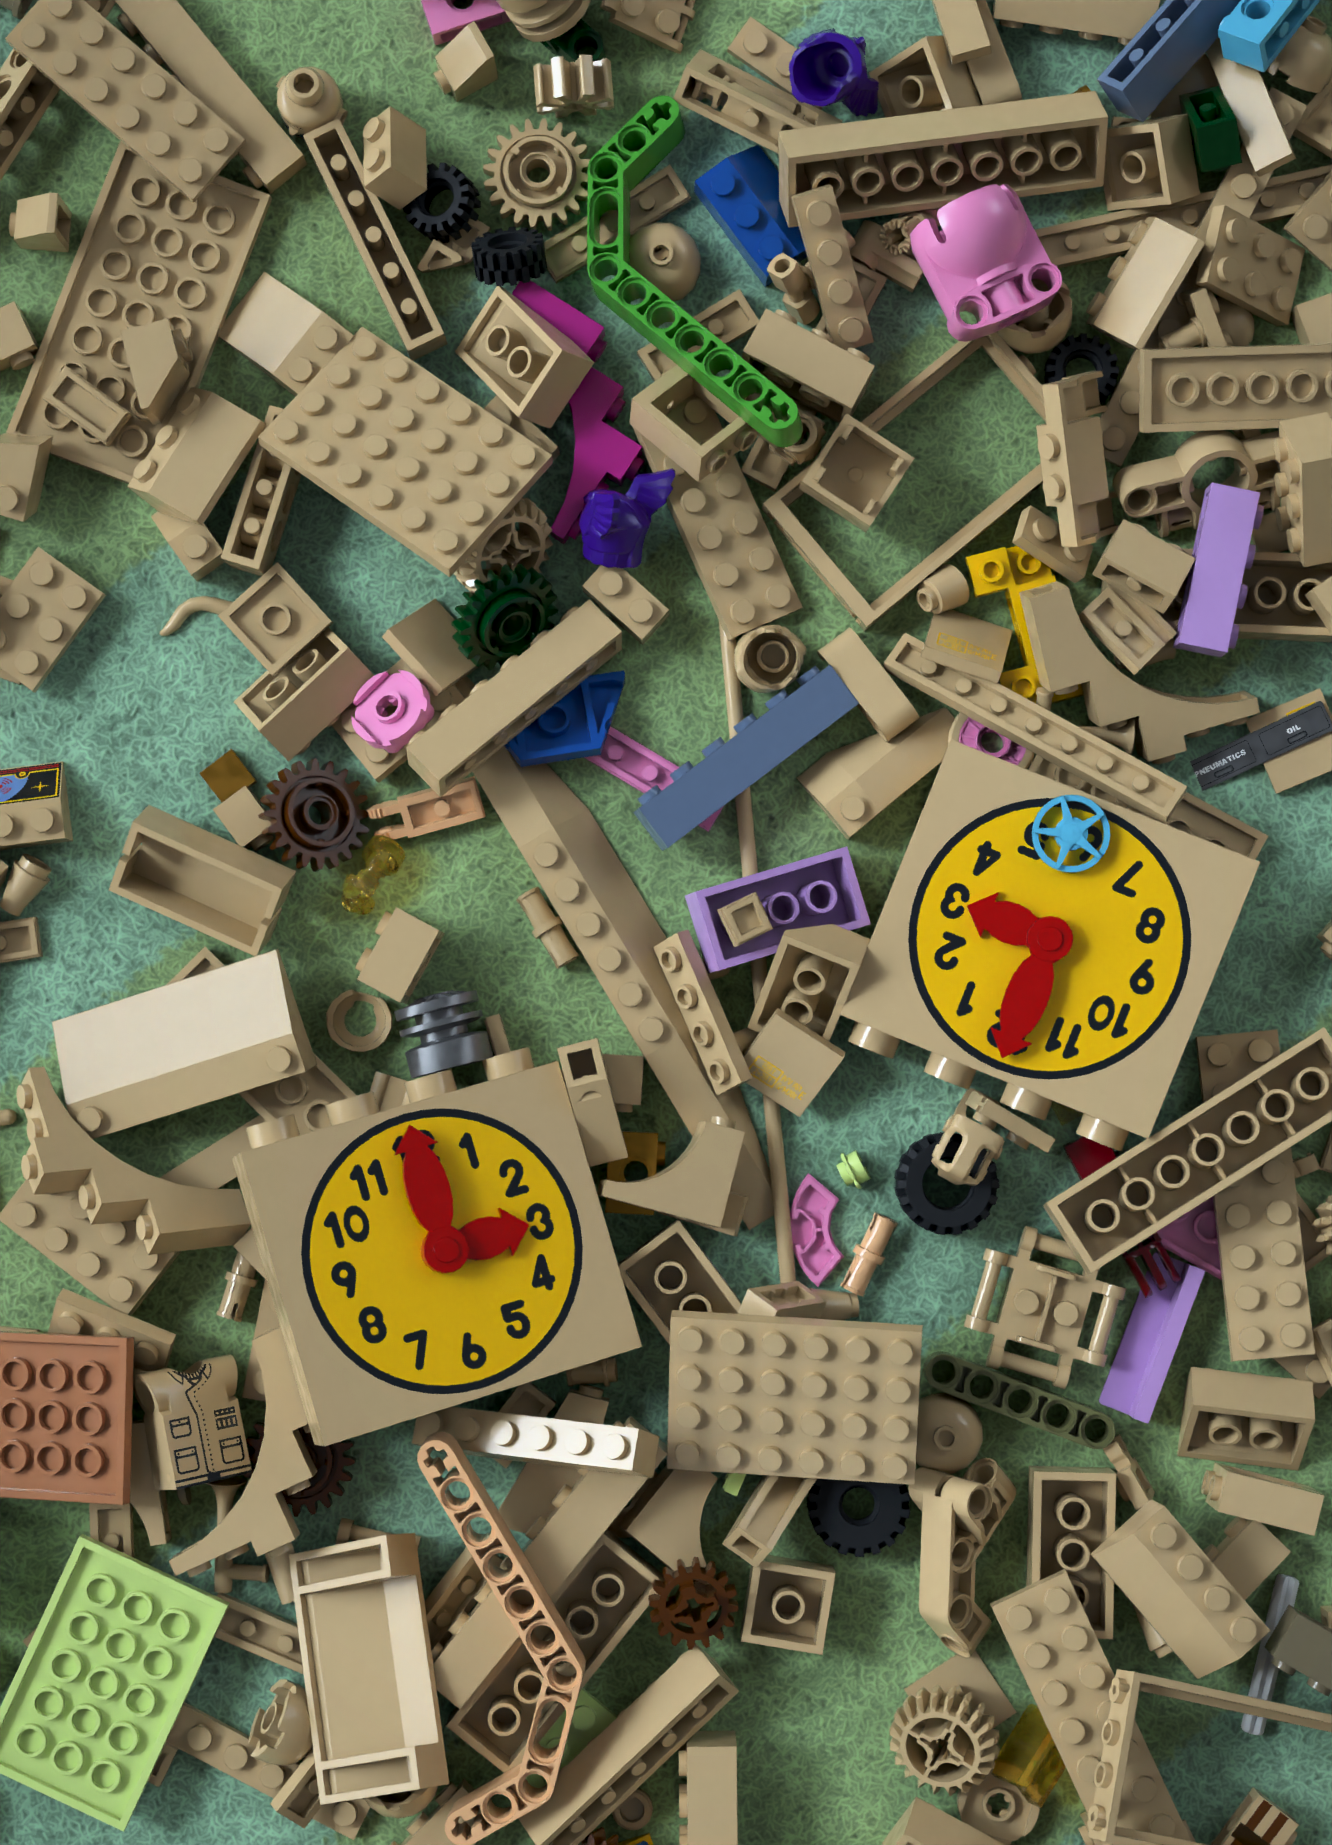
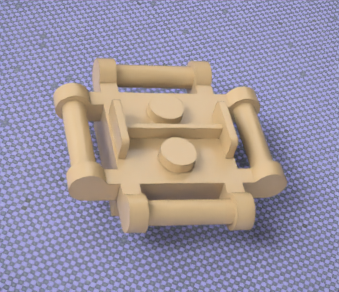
M1025 1226L1016 1256L990 1248L985 1249L983 1260L986 1261L972 1313L971 1315H966L964 1327L993 1335L986 1367L996 1370L999 1367H1004L1052 1381V1386L1065 1389L1070 1377L1073 1359L1105 1367L1108 1356L1104 1354L1118 1302L1119 1300H1124L1126 1288L1097 1280L1096 1277L1099 1269L1089 1275L1083 1270V1274L1080 1275L1029 1260L1032 1250L1036 1249L1078 1262L1066 1241L1039 1234L1037 1228ZM1001 1267H1010L1011 1270L996 1322L987 1320ZM1092 1292L1103 1294V1299L1089 1348L1086 1349L1077 1346ZM1009 1339L1060 1354L1057 1365L1004 1351L1006 1340Z

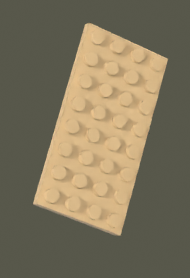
M120 141L6 433L20 434V436L52 435L50 455L129 484L134 477L133 473L136 466L147 457L154 446L156 435L168 424L176 412L179 399L191 387L199 388L219 333L271 204V195L218 175L193 203ZM168 318L175 329L181 328L184 337H187L193 361L187 362L190 375L162 423L153 425L140 409L120 330ZM65 365L132 414L109 447L43 400L42 396Z

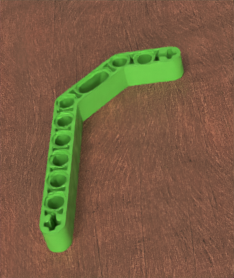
M663 95L654 97L591 158L588 164L587 271L594 292L603 304L769 442L777 447L792 446L799 441L803 432L797 404L793 399L630 266V192L682 141L685 135L683 119L675 99ZM643 147V148H641V149L638 150V151H635V152L631 151V150H633L634 148ZM614 174V176L609 179H603L607 175ZM617 210L618 236L613 243L601 245L600 218L606 211ZM615 275L612 280L602 281L607 276ZM636 299H644L639 304L631 305V302ZM673 322L668 328H659L663 323ZM693 346H702L696 352H687ZM721 370H731L726 376H716ZM750 394H761L756 400H745ZM772 411L774 412L775 418L778 419L776 422L774 421Z

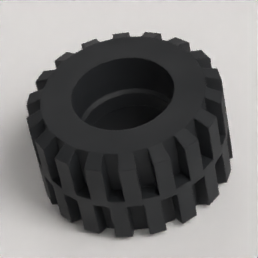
M944 1132L923 1136L919 1141L912 1143L908 1151L902 1154L899 1160V1167L895 1171V1193L903 1212L918 1226L941 1235L962 1234L965 1230H972L977 1227V1224L982 1219L986 1220L990 1215L989 1211L998 1199L996 1196L997 1188H1000L999 1179H997L996 1175L998 1170L995 1162L991 1161L984 1179L976 1186L970 1185L968 1195L958 1205L940 1207L933 1204L924 1193L923 1176L927 1168L933 1164L931 1162L933 1150L939 1144ZM954 1133L940 1160L954 1159L962 1142L961 1134ZM986 1149L981 1150L969 1173V1176L972 1178L975 1177L987 1153Z

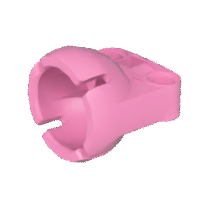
M992 184L982 187L941 207L937 211V217L943 229L939 232L935 219L927 218L920 222L910 233L912 253L947 319L948 332L958 341L968 342L990 335L1031 316L1050 304L1062 285L1060 270L1051 263L1017 193L1008 184H1002L1001 186ZM1040 279L1044 281L1049 291L1042 292L1035 289L1031 280ZM967 311L972 313L976 317L977 324L965 323L960 318L959 312Z

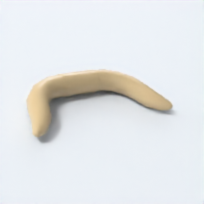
M209 596L190 598L177 607L167 624L160 631V635L168 636L181 627L189 615L195 612L206 611L219 615L233 602Z

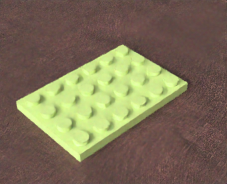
M81 1534L1 1704L0 1774L124 1832L230 1602Z

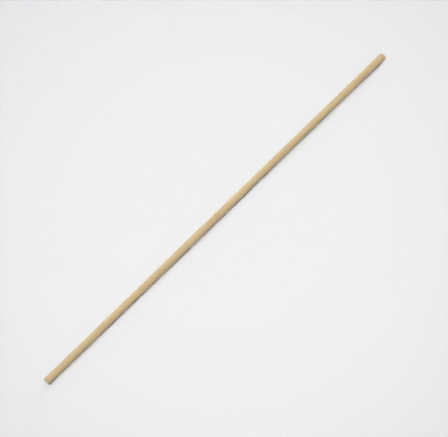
M719 621L729 738L731 739L738 734L733 727L744 719L741 683L734 666V651L737 640L734 638L728 641ZM750 786L735 797L742 878L758 873ZM766 956L750 961L754 1007L768 975ZM763 1094L780 1283L796 1281L781 1112L780 1104Z

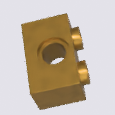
M622 1131L628 1157L608 1162L607 1180L629 1182L625 1178L624 1169L632 1161H640L647 1167V1177L655 1175L657 1165L665 1166L666 1141H658V1133ZM606 1198L605 1213L654 1215L653 1210Z

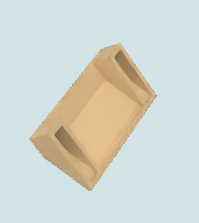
M278 949L52 1022L68 1113L92 1139L306 1072L317 1065Z
M415 1533L381 1535L288 1555L320 1805L448 1785L449 1777Z

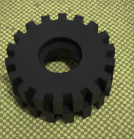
M817 1479L809 1490L807 1507L815 1532L823 1539L827 1546L830 1548L831 1546L834 1547L838 1553L844 1555L851 1553L855 1557H864L866 1553L872 1552L873 1555L881 1553V1548L887 1545L888 1547L892 1546L896 1542L895 1538L897 1535H902L906 1528V1519H909L910 1496L905 1484ZM864 1488L873 1495L874 1509L869 1516L863 1519H853L844 1512L842 1502L849 1490Z

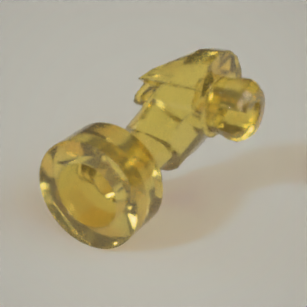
M382 835L371 837L362 851L365 870L362 868L356 876L354 873L347 874L344 880L341 904L347 912H355L358 915H367L372 912L375 907V901L371 897L380 885L379 879L396 874L405 860L403 848L395 840Z

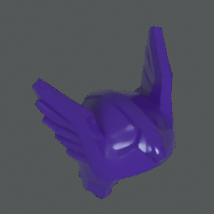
M833 28L811 34L798 44L799 49L793 53L792 59L789 62L792 94L799 102L813 106H828L842 102L857 117L859 115L867 117L868 113L875 114L877 112L879 82L867 76L865 61L866 43L863 37H849L837 33Z
M671 468L637 475L625 495L606 489L593 490L583 497L585 507L579 520L583 541V557L595 565H603L608 568L638 567L642 561V548L651 523V516L667 502V497L673 490L671 484L675 478V470Z

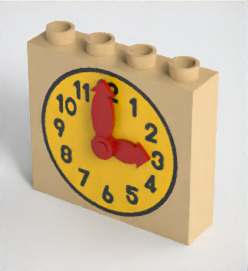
M951 739L841 1011V1016L855 1021L848 1041L891 1059L894 1058L900 1040L931 1051L924 1068L925 1073L969 1090L975 1073L978 1070L1007 1082L1000 1103L1045 1120L1052 1102L1055 1101L1083 1113L1076 1131L1077 1134L1107 1147L1122 1151L1129 1132L1149 1139L1260 861ZM1079 795L1092 800L1103 810L1110 825V842L1105 854L1094 866L1081 872L1066 873L1049 867L1040 859L1033 846L1032 826L1036 815L1046 803L1059 796ZM1067 802L1072 817L1084 821L1096 815L1091 808L1082 803ZM1061 803L1053 806L1045 813L1039 828L1056 827L1063 819ZM1100 819L1088 828L1087 841L1097 851L1100 850L1103 842V826ZM1038 834L1040 845L1045 854L1057 862L1061 847L1058 846L1054 837ZM1080 847L1077 850L1069 851L1062 865L1078 866L1090 861L1094 856Z
M526 1047L483 1060L482 1063L488 1081L457 1090L452 1069L405 1082L410 1104L379 1112L374 1092H368L326 1105L331 1123L330 1127L300 1135L295 1116L292 1114L246 1128L251 1149L238 1153L232 1157L314 1445L328 1446L642 1347L558 1061L535 1067L530 1049Z

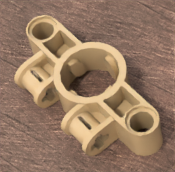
M1225 430L1202 431L1184 441L1172 456L1122 468L1114 476L1112 486L1125 513L1129 516L1138 518L1154 515L1161 538L1167 537L1171 531L1192 527L1194 530H1197L1204 493L1207 487L1204 489L1194 488L1192 477L1206 462L1214 461L1219 457L1234 458L1235 469L1231 476L1221 484L1260 492L1258 504L1264 505V509L1270 508L1273 512L1277 507H1280V497L1276 492L1274 480L1275 473H1280V463L1277 462L1274 453V439L1279 438V431L1245 439H1239L1233 433Z

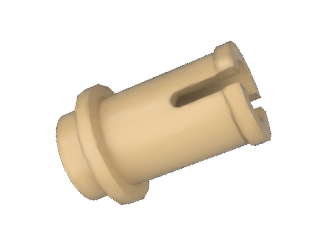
M616 1357L605 1358L567 1370L568 1386L604 1383L605 1387H609L610 1382L618 1381Z

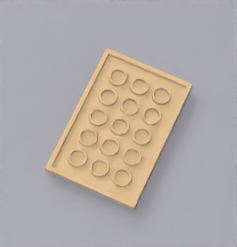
M361 327L355 333V337L337 352L258 436L259 444L448 577H451L552 465V455L364 327Z
M672 1310L670 1320L667 1469L915 1485L923 1325Z

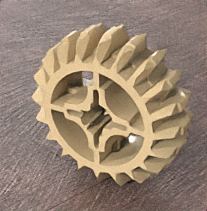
M522 497L454 572L456 579L467 590L474 593L477 590L474 584L476 579L486 583L488 581V571L492 570L499 576L505 564L514 571L515 567L520 563L527 570L533 567L538 573L543 574L539 566L541 562L550 559L545 550L553 545L548 536L552 532V528L546 522L547 517L545 513L529 498ZM515 522L519 523V531L515 530ZM481 561L486 562V569L481 568Z
M939 1684L933 1687L931 1693L923 1687L917 1692L916 1697L910 1694L905 1699L903 1706L896 1710L895 1719L889 1730V1735L892 1736L890 1750L897 1752L895 1765H906L904 1771L905 1778L913 1775L918 1778V1788L928 1783L932 1785L933 1794L939 1792L941 1787H945L949 1796L956 1793L957 1788H960L966 1794L971 1790L973 1784L979 1786L984 1782L986 1775L993 1771L994 1761L1000 1752V1745L997 1744L1000 1738L999 1730L993 1728L995 1723L994 1715H983L985 1710L984 1702L977 1705L971 1703V1692L964 1695V1697H960L957 1695L956 1686L950 1688L948 1693H944ZM948 1732L951 1733L948 1741H945L943 1746L939 1748L941 1739L944 1740Z

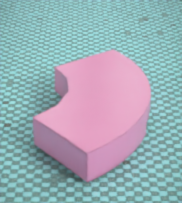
M808 1173L796 1191L790 1210L793 1251L804 1273L819 1287L844 1257L835 1246L830 1231L832 1212L839 1198Z

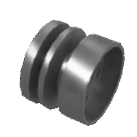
M450 990L414 1000L413 1003L403 1009L394 1011L397 1022L413 1018L416 1021L417 1026L399 1031L401 1037H420L421 1045L405 1053L412 1079L494 1057L486 1031L468 1032L467 1024L483 1016L482 1010L463 1013V1005L479 1000L476 990L468 992Z

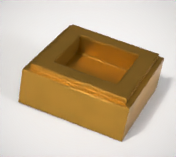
M232 749L199 773L221 802L228 799L244 786L250 788L257 782Z

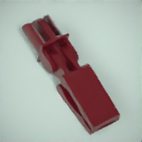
M1083 1136L1063 1145L1080 1180H1083L1117 1158L1112 1148ZM1157 1232L1151 1235L1154 1240L1153 1242L1144 1246L1141 1241L1136 1245L1138 1248L1136 1251L1130 1254L1126 1251L1121 1254L1145 1298L1152 1296L1153 1293L1134 1259L1138 1256L1142 1259L1157 1288L1160 1291L1167 1288L1166 1281L1149 1251L1153 1248L1174 1283L1182 1280Z

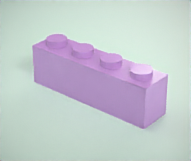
M1213 482L1205 489L1192 557L1196 559L1188 572L1173 648L1220 658L1228 653V648H1235L1239 634V625L1234 624L1236 609L1243 608L1248 589L1247 585L1242 584L1245 568L1251 569L1256 545L1250 544L1253 529H1259L1264 511V505L1258 504L1260 492Z

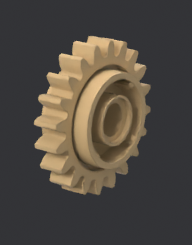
M542 118L539 129H534L531 121L525 119L524 132H519L518 128L512 124L510 125V140L502 135L496 137L501 150L488 149V157L495 163L483 165L484 173L493 177L484 181V186L487 191H496L489 198L492 206L504 203L500 210L501 218L504 219L511 213H515L514 225L517 228L525 219H529L531 230H536L538 222L544 221L546 229L552 231L553 218L556 217L563 225H567V210L576 215L581 213L576 200L587 201L588 192L582 187H588V174L584 172H588V164L591 159H581L588 152L586 144L574 147L577 141V133L575 131L563 137V123L559 122L552 131H549L546 118ZM534 168L546 169L550 174L545 181L536 183L528 178L529 172Z

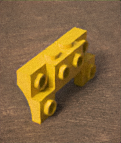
M1018 546L1002 547L968 556L965 558V562L969 568L975 590V598L1005 591V597L1025 666L1002 672L999 682L1006 688L1036 703V689L1042 686L1039 682L1019 592L1056 582L1055 575L1052 576L1049 566ZM1078 684L1079 689L1074 692L1062 695L1054 693L1052 704L1083 696L1081 684Z

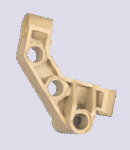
M983 1458L974 1462L968 1468L963 1478L935 1469L920 1467L915 1471V1485L908 1486L912 1501L922 1511L919 1612L937 1634L941 1642L951 1651L965 1658L972 1656L992 1624L990 1618L974 1602L976 1559L1016 1496L1015 1485L997 1462L991 1458Z

